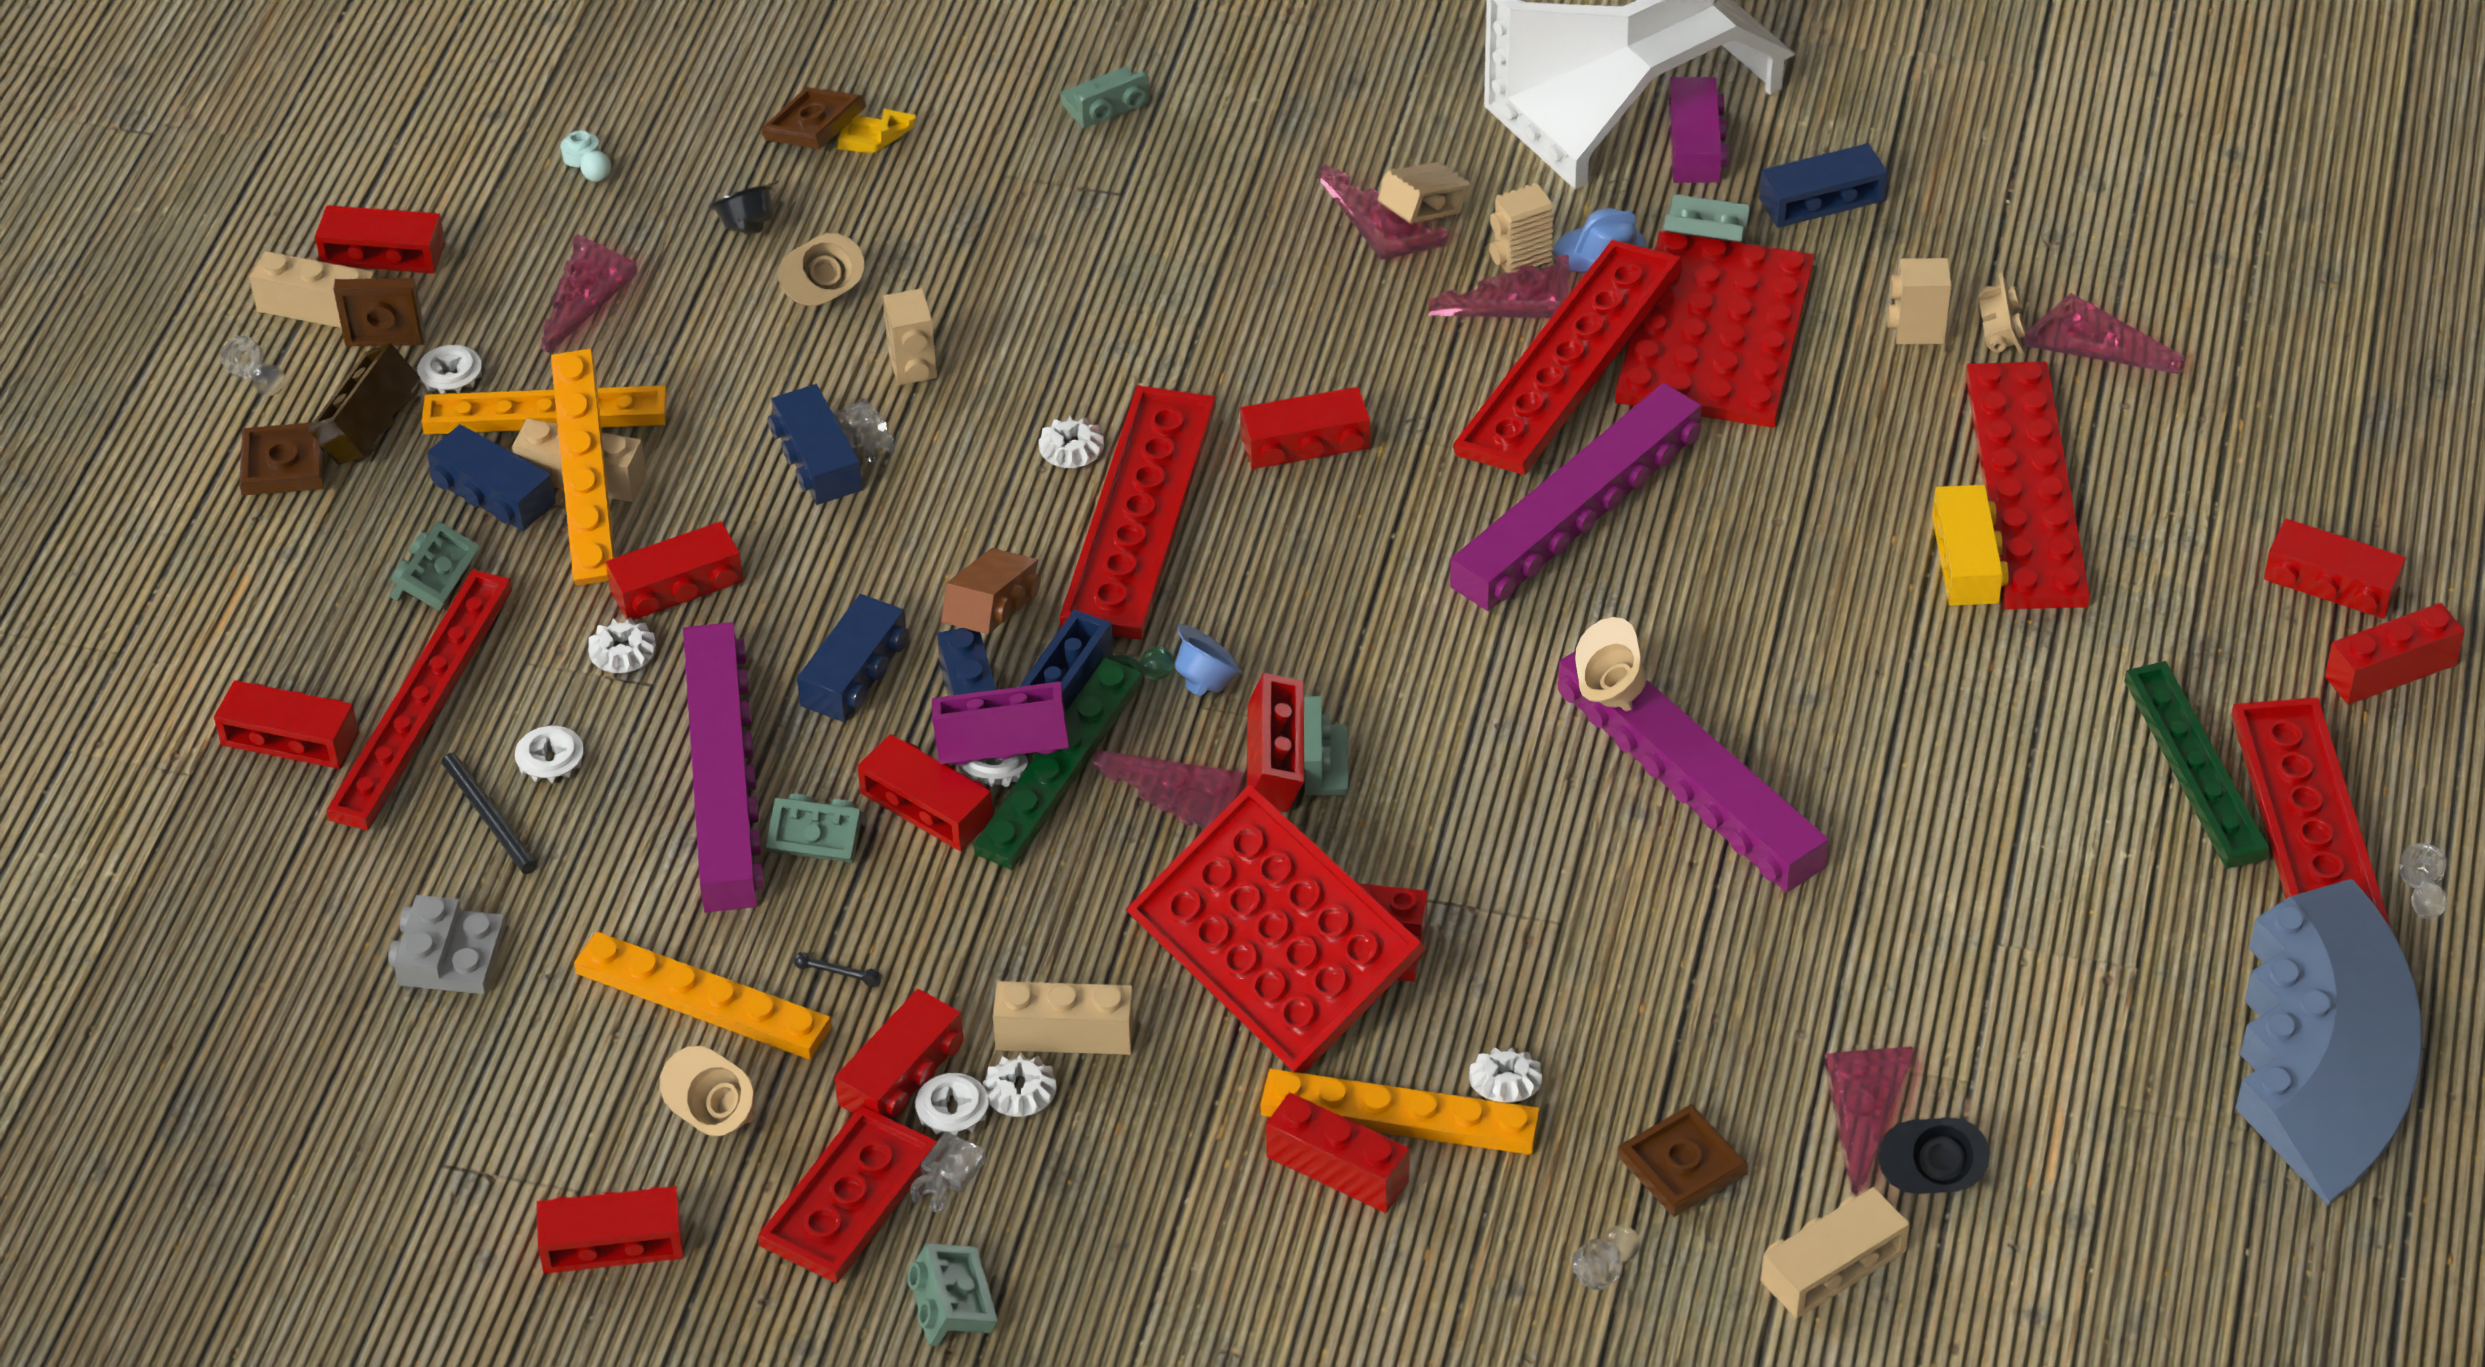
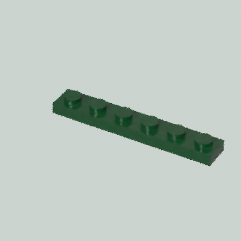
M1104 657L1066 711L1069 748L1059 749L1049 754L1037 753L974 842L975 855L1007 869H1014L1143 683L1141 672Z
M2163 661L2126 670L2124 682L2224 867L2229 869L2267 860L2269 847L2167 662Z

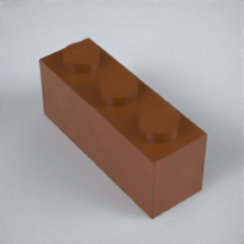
M995 548L989 549L946 583L941 622L985 634L991 633L1000 624L1005 623L1016 611H1019L1026 603L1036 597L1041 582L1040 575L1036 574L1038 559Z

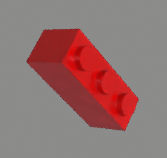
M326 205L315 234L320 262L351 268L435 274L445 245L440 213Z
M1359 387L1240 407L1241 438L1251 469L1370 449V418Z
M2285 518L2269 550L2263 580L2385 619L2400 587L2406 557Z
M722 521L605 561L609 589L626 620L630 617L632 620L649 616L658 611L744 582L740 552Z
M2442 603L2435 604L2333 641L2325 678L2345 703L2350 705L2456 666L2465 630Z
M1263 673L1247 704V786L1250 784L1278 811L1288 813L1304 783V681Z
M234 680L214 715L220 744L223 746L340 769L359 733L352 703Z
M892 734L886 737L857 765L860 794L960 852L986 827L993 817L991 791L984 784L976 780L972 781L956 772L948 763L939 764V761L923 753L913 743L904 742Z
M917 988L834 1076L837 1104L851 1113H854L861 1105L889 1119L900 1115L905 1109L908 1099L920 1086H923L934 1077L936 1069L948 1056H954L961 1048L964 1040L961 1012Z
M1291 1092L1286 1095L1266 1122L1267 1158L1381 1212H1388L1409 1182V1147Z
M677 1186L650 1187L645 1190L617 1193L603 1192L598 1195L571 1198L557 1197L552 1200L536 1201L537 1242L543 1274L684 1259L682 1218Z

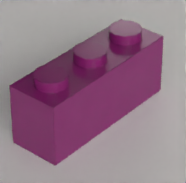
M1670 77L1668 108L1673 183H1720L1721 167H1728V144H1721V141H1726V118H1719V116H1724V93H1717L1716 77Z
M1061 682L932 698V722L939 764L952 763L964 765L978 759L993 757L996 759H1009L1017 754L1032 752L1049 754L1059 749L1069 748L1068 726Z

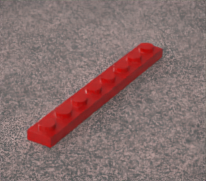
M476 570L471 571L326 809L329 821L366 831L370 829L512 592L511 580L509 578Z

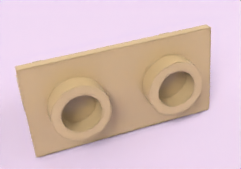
M1999 273L2000 285L1985 287L1978 297L1984 321L1985 343L1988 348L1996 353L2004 351L2006 347L2015 345L2021 355L2024 354L2021 337L2027 336L2023 318L2020 313L2017 314V310L2022 308L2021 298L2016 286L2009 287L2003 273Z

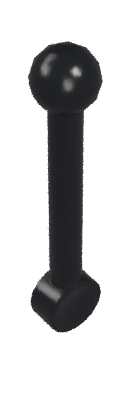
M806 952L797 953L793 960L795 966L799 969L812 967L860 979L870 987H877L882 979L881 974L874 969H867L864 972L812 959Z

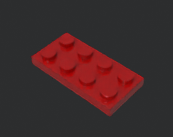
M860 1105L758 1234L759 1246L838 1284L938 1154L937 1141Z

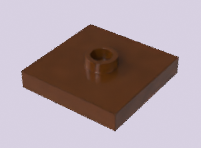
M806 87L761 128V132L766 141L821 149L867 106L862 95Z
M415 278L335 279L333 290L345 346H383L388 343H392L393 346L425 344L426 334Z
M313 422L242 428L239 483L242 496L324 489L325 450L308 431Z
M1692 1104L1618 1146L1617 1156L1673 1217L1748 1173V1163Z

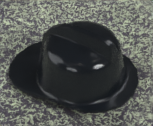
M779 180L764 186L752 187L727 195L710 204L709 209L717 212L728 230L742 231L744 234H757L762 231L764 222L773 215L770 188L778 183Z
M1951 1117L1915 1119L1897 1123L1885 1133L1879 1144L1878 1151L1880 1169L1888 1182L1903 1192L1913 1194L1957 1192L1971 1188L1982 1179L1989 1166L1990 1149L1986 1137L1978 1127L1964 1119Z

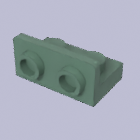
M1127 66L1061 92V104L1083 129L1149 103L1148 75L1144 71L1133 74Z
M1676 194L1672 197L1670 215L1665 216L1663 230L1670 233L1745 244L1750 207L1746 204Z
M437 520L429 534L421 530L409 550V552L414 554L412 560L408 562L402 559L390 580L397 584L390 597L397 601L403 591H406L440 611L476 555L480 545Z
M1304 696L1305 795L1348 794L1347 726L1330 725V714H1322L1321 696Z
M789 794L788 799L775 797L766 849L769 852L854 863L860 827L865 828L867 820L855 803L839 799L831 800V805L814 803V798L802 794Z
M926 1243L916 1261L909 1267L908 1285L914 1292L918 1306V1322L924 1329L928 1345L939 1346L947 1331L991 1333L998 1320L977 1247Z

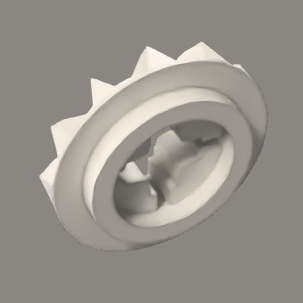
M445 345L437 347L421 358L417 368L418 375L421 377L419 381L425 384L428 392L438 390L441 394H446L448 391L454 390L460 393L462 387L474 388L475 379L482 377L481 359L474 350L466 346ZM443 370H444V371H445V370L449 371V372L446 373L445 375L443 374Z
M1069 416L1065 422L1054 419L1051 427L1042 428L1041 439H1039V450L1043 458L1049 463L1063 468H1077L1092 463L1100 456L1104 447V438L1100 433L1099 425H1090L1086 417L1079 421H1074ZM1072 437H1078V441L1072 440L1070 443L1064 445V439L1070 440L1072 439Z
M631 617L624 623H617L612 619L608 627L598 625L596 635L589 637L588 652L591 661L598 668L611 673H627L643 667L651 660L656 649L654 633L648 630L645 622L635 624ZM627 640L629 641V646L619 644L616 647H614V641H619L621 643Z
M545 726L530 731L518 742L515 749V760L522 775L529 774L534 782L547 778L553 784L555 777L562 775L570 778L572 769L581 768L582 756L585 753L582 740L574 731L561 726ZM548 747H552V752L555 753L554 760L546 761L545 759Z
M1017 754L1009 759H996L994 757L978 759L964 765H959V770H961L963 776L970 780L989 784L991 788L999 784L1007 787L1010 782H1017L1028 767V760L1024 754Z
M1493 1047L1490 1055L1478 1054L1476 1063L1470 1065V1084L1478 1094L1487 1099L1498 1102L1521 1101L1534 1095L1541 1087V1064L1538 1061L1532 1060L1529 1052L1517 1054L1513 1047L1508 1051L1501 1052Z
M1021 1052L1016 1059L1008 1060L1002 1056L996 1067H988L987 1077L983 1081L990 1106L1002 1114L1014 1117L1038 1113L1050 1104L1056 1093V1080L1052 1066H1045L1039 1055L1033 1059H1027ZM1018 1076L1025 1077L1021 1094H1017V1088L1014 1086Z
M961 1073L942 1074L930 1079L920 1088L915 1101L916 1112L920 1118L921 1125L931 1127L936 1136L944 1131L950 1132L955 1138L959 1131L967 1129L973 1132L977 1122L985 1121L986 1111L989 1106L988 1094L984 1086L969 1075ZM954 1095V1101H957L958 1105L955 1114L948 1113L947 1109L948 1102L950 1101L949 1096Z

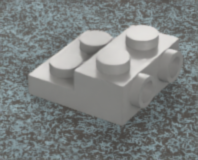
M416 895L412 907L404 906L401 912L400 930L403 933L401 941L393 940L389 948V966L395 968L398 985L485 994L505 933V916L501 914L462 911L459 899Z

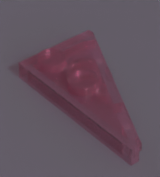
M1328 165L1320 166L1318 179L1381 260L1447 246L1449 233L1446 229L1439 227L1436 231H1432L1420 223L1414 222L1411 225L1379 203L1378 196L1380 193L1370 188L1364 193L1349 184V175L1340 170L1330 168Z
M577 234L572 242L573 252L570 261L566 260L563 268L564 276L559 280L552 301L553 311L551 317L546 319L543 327L544 336L541 338L542 350L548 353L554 350L638 273L635 261Z
M1569 255L1557 256L1556 264L1536 270L1533 265L1520 268L1514 273H1504L1478 281L1476 290L1457 295V292L1453 289L1441 293L1435 298H1429V315L1551 318L1568 296Z
M2070 293L2026 331L2024 345L2032 348L2179 374L2184 369L2186 359L2185 356L2073 293Z
M1099 750L1095 751L1093 758L1095 768L1100 769L1104 776L1116 783L1121 779L1138 789L1139 797L1164 812L1174 814L1179 821L1189 827L1195 823L1205 829L1241 793L1243 786V772Z
M1912 1046L1825 1053L1824 1066L1851 1193L1860 1192L1861 1185L1868 1179L1873 1158L1888 1127L1892 1109L1898 1101L1907 1070L1910 1069L1912 1064Z

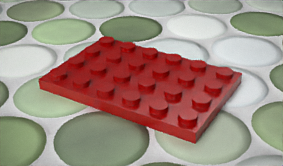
M1660 231L1655 251L1679 256L1683 269L1630 337L1616 388L1615 403L1636 406L1661 384L1665 383L1702 405L1701 417L1774 428L1813 271L1815 254Z
M1250 784L1125 909L1135 921L1294 1073H1305L1426 950L1425 946Z

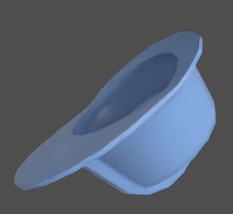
M1603 208L1593 212L1588 217L1584 227L1563 235L1556 242L1553 252L1555 260L1561 267L1572 272L1586 273L1611 240L1646 248V242L1636 229V217L1633 211Z
M1180 624L1177 626L1182 643L1175 661V669L1185 678V686L1193 694L1199 697L1207 690L1219 693L1224 690L1237 673L1243 675L1244 672L1238 668L1231 654L1210 636L1189 625Z

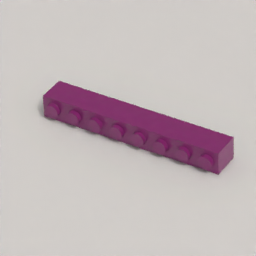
M1661 384L1450 558V587L1487 611L1501 600L1508 599L1516 587L1528 577H1534L1541 567L1553 556L1563 553L1568 544L1578 535L1588 532L1596 520L1608 510H1614L1627 494L1633 489L1643 486L1651 474L1661 466L1665 467L1668 465L1674 455L1682 448L1693 444L1699 437L1702 429L1700 424L1702 405L1669 385Z
M734 622L683 627L699 878L704 913L757 907L756 889H764L762 863H754L753 856L761 855L759 829L751 830V823L759 822L756 796L749 797L748 795L749 790H756L754 764L746 765V758H754L752 734L751 732L744 733L743 729L745 726H751L749 700L741 701V695L749 694L746 669L739 670V664H746L744 638L736 639Z
M1576 651L1559 661L1558 690L1567 702H1573L1582 710L1594 726L1601 727L1609 734L1622 751L1629 752L1636 758L1650 776L1658 778L1664 783L1678 801L1686 803L1700 815L1707 827L1718 831L1730 842L1732 848L1738 854L1746 856L1755 864L1767 880L1774 881L1788 893L1826 868L1829 839L1648 680H1646L1642 692L1632 701V710L1627 712L1621 707H1607L1600 702L1589 701L1582 696L1575 661Z

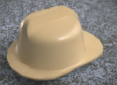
M826 233L789 252L779 265L778 281L783 292L793 301L804 306H819L852 289L860 281L864 272V256L859 246L850 238L837 233Z
M1616 617L1602 619L1587 629L1576 647L1575 661L1579 688L1582 696L1589 701L1600 702L1607 707H1621L1628 712L1632 710V701L1645 687L1647 678L1641 662L1638 637L1633 625L1625 619Z
M688 1046L675 1052L666 1061L660 1075V1092L664 1103L679 1117L699 1131L712 1137L726 1136L742 1127L745 1123H753L755 1120V1116L752 1114L755 1106V1095L752 1082L744 1071L704 1046Z

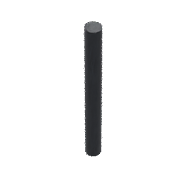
M455 753L445 755L442 759V765L521 872L523 874L532 873L537 868V862L459 757Z

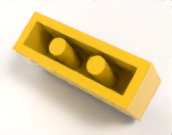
M1985 485L1935 487L1932 520L1949 606L1999 604L2001 586L2008 585V566L2006 561H2000L1999 555H2002V536L2000 531H1994L1993 525H1996L1995 502L1988 501Z

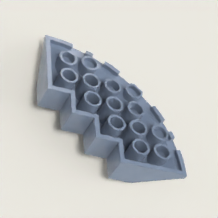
M2352 879L2290 896L2256 918L2249 949L2263 964L2251 971L2244 1001L2259 1017L2247 1024L2240 1055L2255 1071L2242 1079L2235 1108L2328 1206L2355 1186L2368 1172L2369 1167L2378 1159L2382 1152H2385L2392 1142L2393 1136L2408 1111L2418 1079L2422 1053V1017L2417 989L2407 959L2392 929L2375 904Z

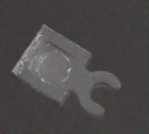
M866 398L833 412L852 449L863 445L864 456L868 461L872 463L877 461L875 450L877 447L885 448L890 454L895 453L894 440L892 435L887 432L886 421Z
M945 1132L921 1163L923 1176L917 1178L912 1183V1201L917 1203L924 1194L933 1193L934 1195L931 1198L932 1211L936 1213L941 1211L947 1203V1191L949 1188L962 1193L986 1161L985 1149Z

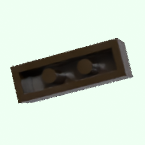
M392 343L366 351L308 428V431L337 465L352 460L360 462L374 451V442L379 435L386 432L393 425L394 419L392 417L397 410L411 400L413 397L411 391L421 377Z

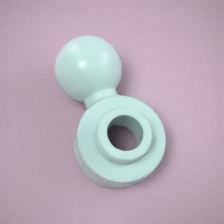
M575 131L561 142L563 161L569 166L581 167L585 178L593 182H600L609 176L612 167L611 161L606 154L600 151L599 141L595 135L586 131Z

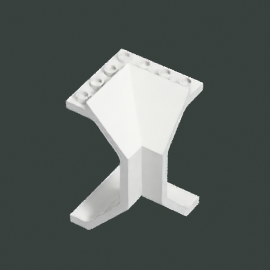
M1487 0L1484 107L1576 190L1588 184V163L1592 152L1647 85L1658 75L1722 45L1766 83L1765 91L1771 95L1782 89L1784 60L1796 54L1733 0H1636L1625 6Z

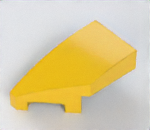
M884 109L881 119L857 115L840 131L838 149L855 152H877L915 126L916 115Z

